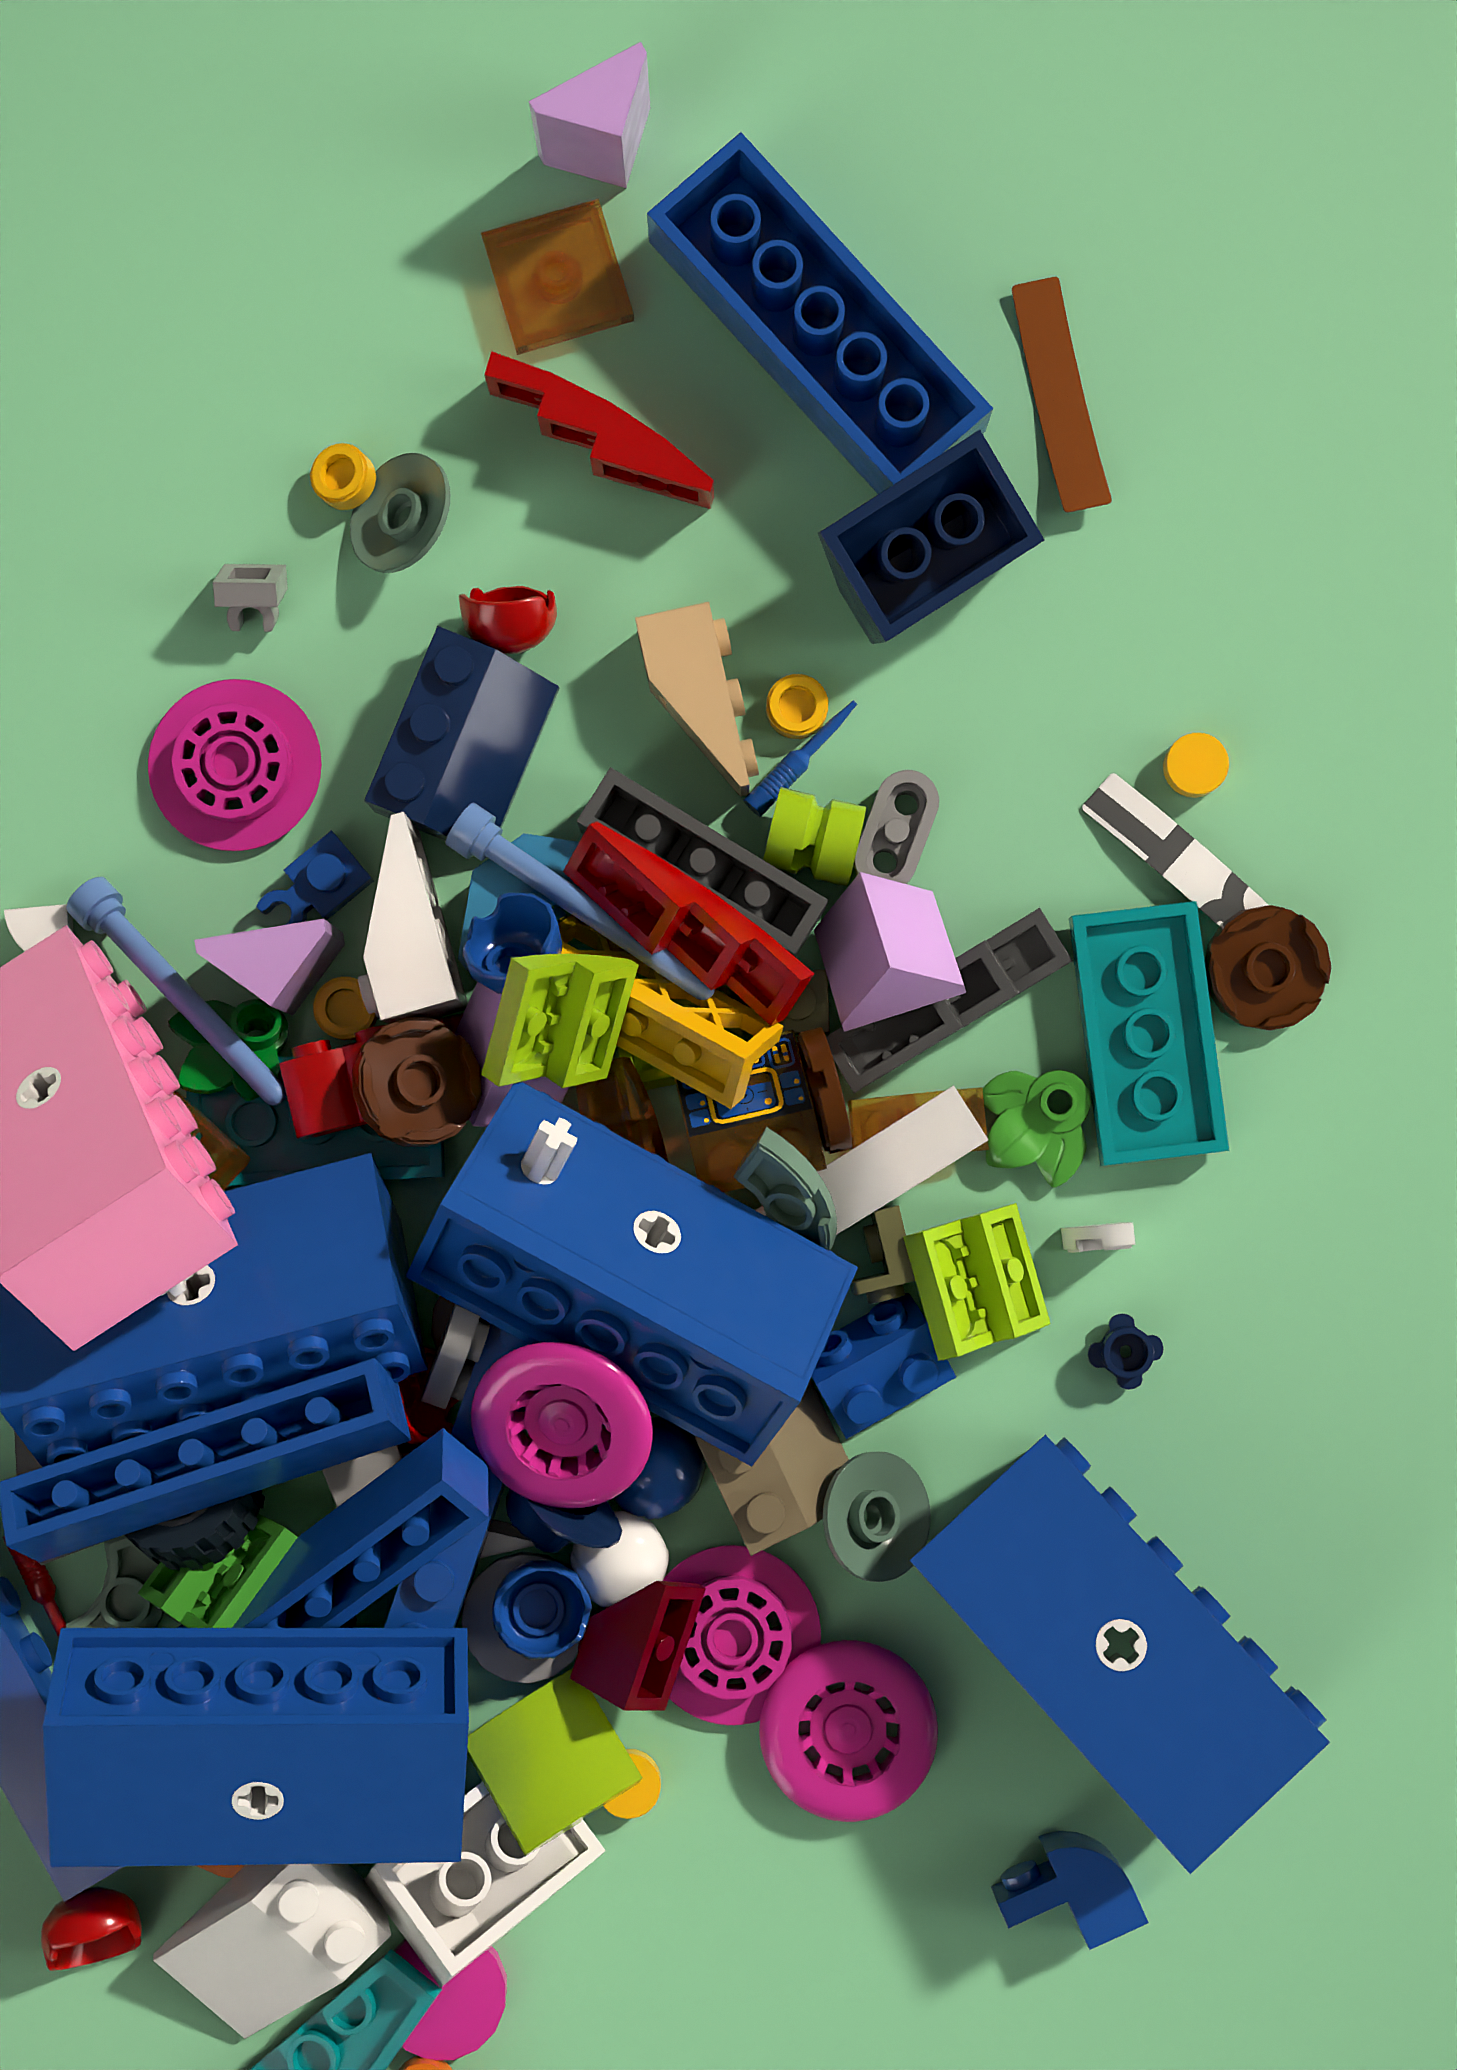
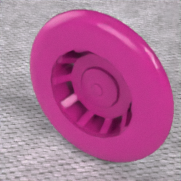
M244 679L215 681L192 690L178 700L160 721L151 741L148 757L150 787L153 797L164 817L175 829L190 840L209 848L225 851L255 849L279 839L294 828L309 810L315 798L322 767L320 745L316 732L302 709L281 691L260 682ZM236 718L235 723L224 724V720ZM255 721L263 725V728L258 732L248 728ZM211 726V729H209V730H208L207 732H205L202 736H200V734H201L204 730H206L207 728H209V727ZM276 741L279 749L278 752L269 753L266 742ZM195 746L193 756L189 759L191 748ZM271 766L279 767L275 781L268 779ZM194 772L197 782L191 786L189 775ZM265 788L268 792L257 802H254L252 795L259 789ZM206 792H210L215 796L213 806L203 802ZM231 800H241L243 807L241 809L229 810L228 802Z
M542 1342L523 1346L509 1352L486 1371L476 1388L472 1401L471 1426L477 1449L484 1462L488 1465V1468L512 1491L542 1505L571 1509L590 1507L606 1502L622 1493L638 1478L649 1458L653 1440V1428L648 1406L639 1388L630 1376L613 1361L579 1345L561 1342ZM526 1407L524 1412H518L516 1409ZM523 1429L527 1430L531 1438L526 1437ZM593 1446H598V1453H595L593 1451ZM577 1456L578 1459H567L566 1457Z
M738 1545L718 1546L693 1554L675 1566L663 1579V1581L697 1583L706 1588L703 1597L709 1595L712 1600V1604L704 1611H698L695 1620L697 1623L695 1632L690 1635L686 1647L695 1648L699 1659L690 1661L685 1651L669 1699L690 1715L715 1724L744 1725L760 1721L763 1703L768 1690L784 1672L785 1667L800 1654L821 1645L819 1613L812 1594L804 1581L789 1565L770 1553L760 1551L751 1556L746 1546ZM738 1588L737 1597L723 1599L720 1589ZM749 1592H753L764 1599L759 1607L747 1601ZM775 1611L781 1624L770 1628L766 1616ZM781 1640L779 1654H770L771 1642ZM761 1665L769 1667L759 1677L754 1676L753 1672ZM708 1669L718 1677L714 1681L704 1676L702 1672ZM731 1678H743L745 1683L727 1684V1681Z
M857 1640L833 1641L813 1647L797 1656L785 1667L784 1672L771 1685L764 1700L760 1716V1746L763 1759L774 1782L796 1805L811 1814L828 1820L840 1822L865 1821L877 1818L896 1809L907 1801L923 1783L931 1768L937 1749V1714L934 1702L924 1681L900 1656L886 1648L869 1642ZM844 1682L843 1687L831 1691L828 1690V1688L826 1687L835 1683ZM856 1682H860L871 1687L868 1691H863L854 1686ZM814 1695L820 1697L813 1708L806 1706ZM885 1696L892 1704V1707L882 1709L876 1700ZM800 1721H810V1731L808 1733L798 1734ZM886 1723L897 1724L896 1737L886 1734ZM810 1746H814L819 1753L818 1758L814 1762L805 1753ZM882 1747H885L890 1753L882 1763H879L875 1757ZM828 1764L841 1767L842 1774L837 1776L826 1772ZM865 1764L870 1772L861 1775H852L853 1768Z

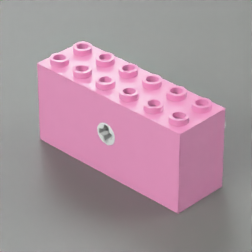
M66 925L0 967V1283L69 1348L75 1351L160 1295L163 1296L167 1292H170L174 1297L181 1295L186 1291L184 1281L236 1247L238 1243L227 1218L235 1214V1210L223 1189L215 1180H210L208 1176L216 1170L215 1164L201 1142L195 1136L191 1137L190 1133L198 1128L197 1123L184 1102L177 1095H173V1092L180 1088V1084L165 1060L161 1056L156 1055L157 1052L163 1049V1045L151 1025L143 1017H140V1015L147 1011L143 1000L127 980L119 984L110 976L113 973V968L94 941L91 940L83 945Z

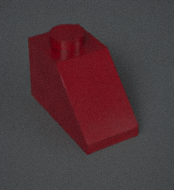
M655 1581L590 1617L584 1636L578 1646V1655L570 1679L624 1711H665L706 1588L697 1583Z

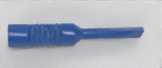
M854 700L851 701L844 709L832 717L802 749L790 751L781 760V763L743 800L748 808L757 816L762 817L777 801L780 787L789 789L808 769L810 757L841 726L858 704Z

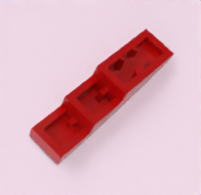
M491 351L484 374L490 395L539 409L537 418L541 435L592 449L590 461L593 475L711 509L714 499V480L663 436L610 401L554 373Z
M598 821L589 824L563 870L578 887L651 955L667 949L710 990L726 984L770 1026L785 1020L814 975L809 968L767 932L714 892L656 854Z

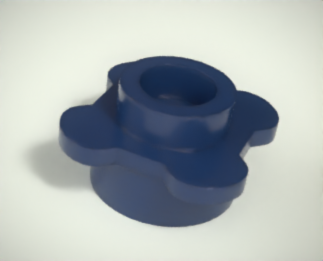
M1116 1314L1110 1318L1108 1322L1109 1330L1101 1341L1092 1343L1089 1346L1087 1352L1088 1360L1092 1366L1105 1368L1116 1376L1117 1384L1121 1388L1135 1389L1141 1385L1142 1375L1148 1371L1153 1361L1160 1359L1163 1355V1343L1158 1336L1147 1335L1135 1327L1134 1319L1130 1315ZM1124 1345H1128L1131 1348V1354L1126 1358L1120 1355V1348Z

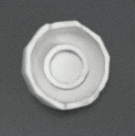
M623 1510L614 1512L622 1528V1534L617 1544L609 1548H590L574 1543L570 1554L571 1569L577 1573L591 1601L603 1608L612 1606L655 1581H663L669 1562V1550L666 1548L665 1542L655 1525L645 1518Z

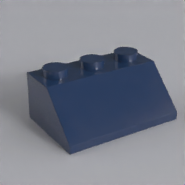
M981 430L976 431L818 532L839 591L871 644L889 641L1045 541Z
M437 626L364 801L375 813L388 818L393 814L404 812L418 830L446 841L450 830L459 816L473 802L496 817L494 824L502 828L560 689L559 686L492 647Z

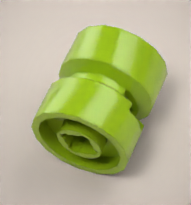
M780 787L763 860L780 871L795 875L803 867L810 868L814 879L848 887L866 807L832 799L823 807L818 805L813 794Z

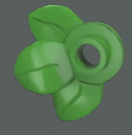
M1051 1070L1043 1073L1038 1078L1019 1071H1009L997 1075L978 1093L979 1100L991 1112L998 1115L987 1136L988 1141H986L985 1154L986 1162L989 1166L1016 1168L1036 1161L1042 1176L1053 1188L1067 1182L1075 1174L1087 1150L1081 1124L1086 1119L1091 1105L1089 1090L1080 1077L1066 1070ZM1055 1090H1065L1071 1097V1105L1063 1113H1054L1047 1106L1048 1096Z

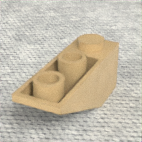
M709 602L635 617L650 692L740 797L748 795L750 788L748 777L759 775L752 739L741 741L739 739L735 717L745 715V707L738 678L726 680L721 657L732 655L725 619L713 620Z

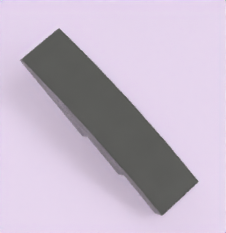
M1041 908L1036 909L1001 932L955 958L966 993L845 1032L841 1027L826 1036L833 1060L853 1093H856L1071 963L1073 960Z

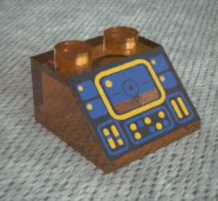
M793 1029L783 1031L780 1041L754 1062L745 1096L732 1109L675 1078L697 1179L717 1187L723 1193L746 1188L733 1176L741 1160L766 1127L793 1145L811 1163L816 1171L827 1169L815 1111Z

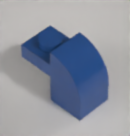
M1056 1831L1038 1836L1048 1861L1037 1865L1035 1861L1030 1860L1014 1865L1001 1875L1002 1882L991 1886L1008 1929L1067 1902L1089 1950L1149 1923L1128 1877L1114 1855L1099 1841L1078 1832Z

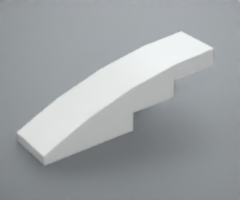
M954 1085L817 1171L825 1182L835 1205L837 1216L836 1235L988 1141L987 1136ZM763 1206L755 1210L763 1215H766Z

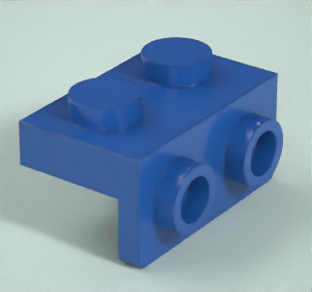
M905 1293L904 1296L877 1304L868 1314L839 1330L831 1331L811 1377L847 1439L955 1379L956 1375L947 1359L938 1361L927 1320L911 1295Z

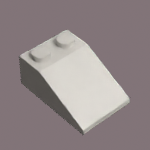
M404 812L393 814L390 817L363 955L367 974L358 977L361 995L367 1012L369 1014L375 1012L376 1017L387 1024L406 1017L435 1019L463 1011L468 1004L420 832Z
M482 1781L465 1795L461 1862L377 1863L373 1866L364 1882L441 1988L606 1850L584 1820H582L581 1823L525 1857Z
M348 1864L245 1865L153 1954V1961L246 2039L344 1982L391 1936L387 1912L364 1882L365 1879Z

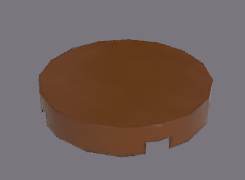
M1273 905L1241 910L1221 923L1207 945L1204 960L1209 995L1220 1012L1241 1026L1261 1030H1275L1294 1026L1313 1013L1322 1000L1319 998L1324 992L1325 984H1329L1332 969L1328 945L1315 924L1301 914L1298 915L1292 910Z
M406 1017L378 1029L361 1046L352 1069L353 1097L362 1119L380 1137L403 1147H428L457 1135L470 1119L472 1111L476 1110L482 1094L481 1068L469 1043L460 1034L456 1036L450 1029L443 1027L446 1024L433 1018Z
M822 1027L799 1032L800 1036H797L798 1042H796V1047L816 1118H813L821 1145L828 1154L852 1149V1137L838 1073L826 1035Z

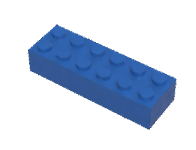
M742 132L736 135L647 212L649 243L877 494L883 492L976 431L981 430L982 433L986 431L993 407Z

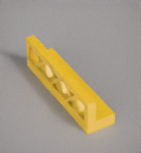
M570 915L558 924L562 940L561 954H589L630 959L639 965L637 973L648 978H635L616 1046L729 1109H732L744 1098L754 1062L780 1041L783 1025L776 1023L770 1026L752 1008L716 989L709 999H696L573 915ZM575 938L595 950H578L567 943ZM670 999H687L700 1006V1008L682 1007ZM724 1028H740L753 1035V1037L747 1042L726 1031Z

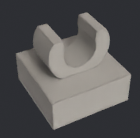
M223 565L213 581L215 607H229L227 622L232 631H240L244 624L243 609L248 607L255 608L262 614L265 632L273 630L279 616L278 606L288 589L286 565Z

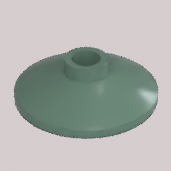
M406 453L388 460L376 470V483L373 492L363 504L353 509L350 521L351 544L356 556L363 564L378 572L394 573L412 566L432 548L443 530L450 507V486L447 475L442 467L426 455Z
M877 1451L854 1456L841 1466L831 1480L826 1492L823 1507V1525L827 1543L832 1554L847 1572L866 1581L884 1582L896 1579L913 1567L910 1559L927 1543L931 1520L929 1499L922 1480L910 1464L894 1454ZM865 1509H866V1511H867V1521H866V1524H865V1520H864Z

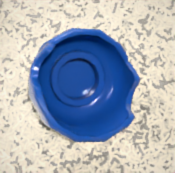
M508 892L498 897L496 908L492 914L485 918L474 916L471 919L467 941L464 944L462 953L472 979L497 994H502L511 958L529 955L561 954V934L551 904L531 893Z
M661 1417L651 1418L653 1440L649 1458L644 1469L627 1489L613 1498L623 1511L638 1517H645L647 1520L668 1516L679 1511L689 1503L699 1491L706 1470L705 1459L695 1436Z
M530 1560L514 1567L502 1579L496 1589L492 1606L493 1626L505 1646L527 1659L556 1658L582 1640L592 1609V1603L587 1590L575 1571L556 1560Z

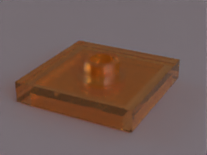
M599 198L481 232L517 355L634 321V313Z

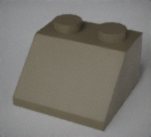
M811 1380L799 1405L752 1467L695 1436L697 1444L751 1556L810 1528L822 1520L824 1500L829 1484L836 1472L849 1460Z

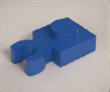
M331 830L284 869V872L294 882V885L288 890L268 892L259 900L256 907L266 915L278 905H288L291 909V918L285 925L307 921V913L313 908L325 920H328L373 883L374 880Z

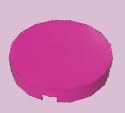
M404 1939L393 1951L439 1986L407 1940ZM492 1946L441 1987L442 1991L402 2046L406 2051L425 2059L456 2060L477 2051L495 2033L506 2006L507 1974L498 1952Z

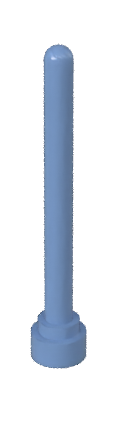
M473 802L459 816L447 836L445 844L466 859L472 856L481 861L486 857L696 999L707 1000L712 997L715 989L710 990L667 949L651 955L585 892L501 836L503 829L494 824L496 820L494 815Z
M95 877L77 888L69 898L66 909L80 926L87 931L94 930L97 934L106 933L264 1102L269 1105L281 1104L286 1098L284 1084L124 917L126 909L122 905L123 897L104 877Z

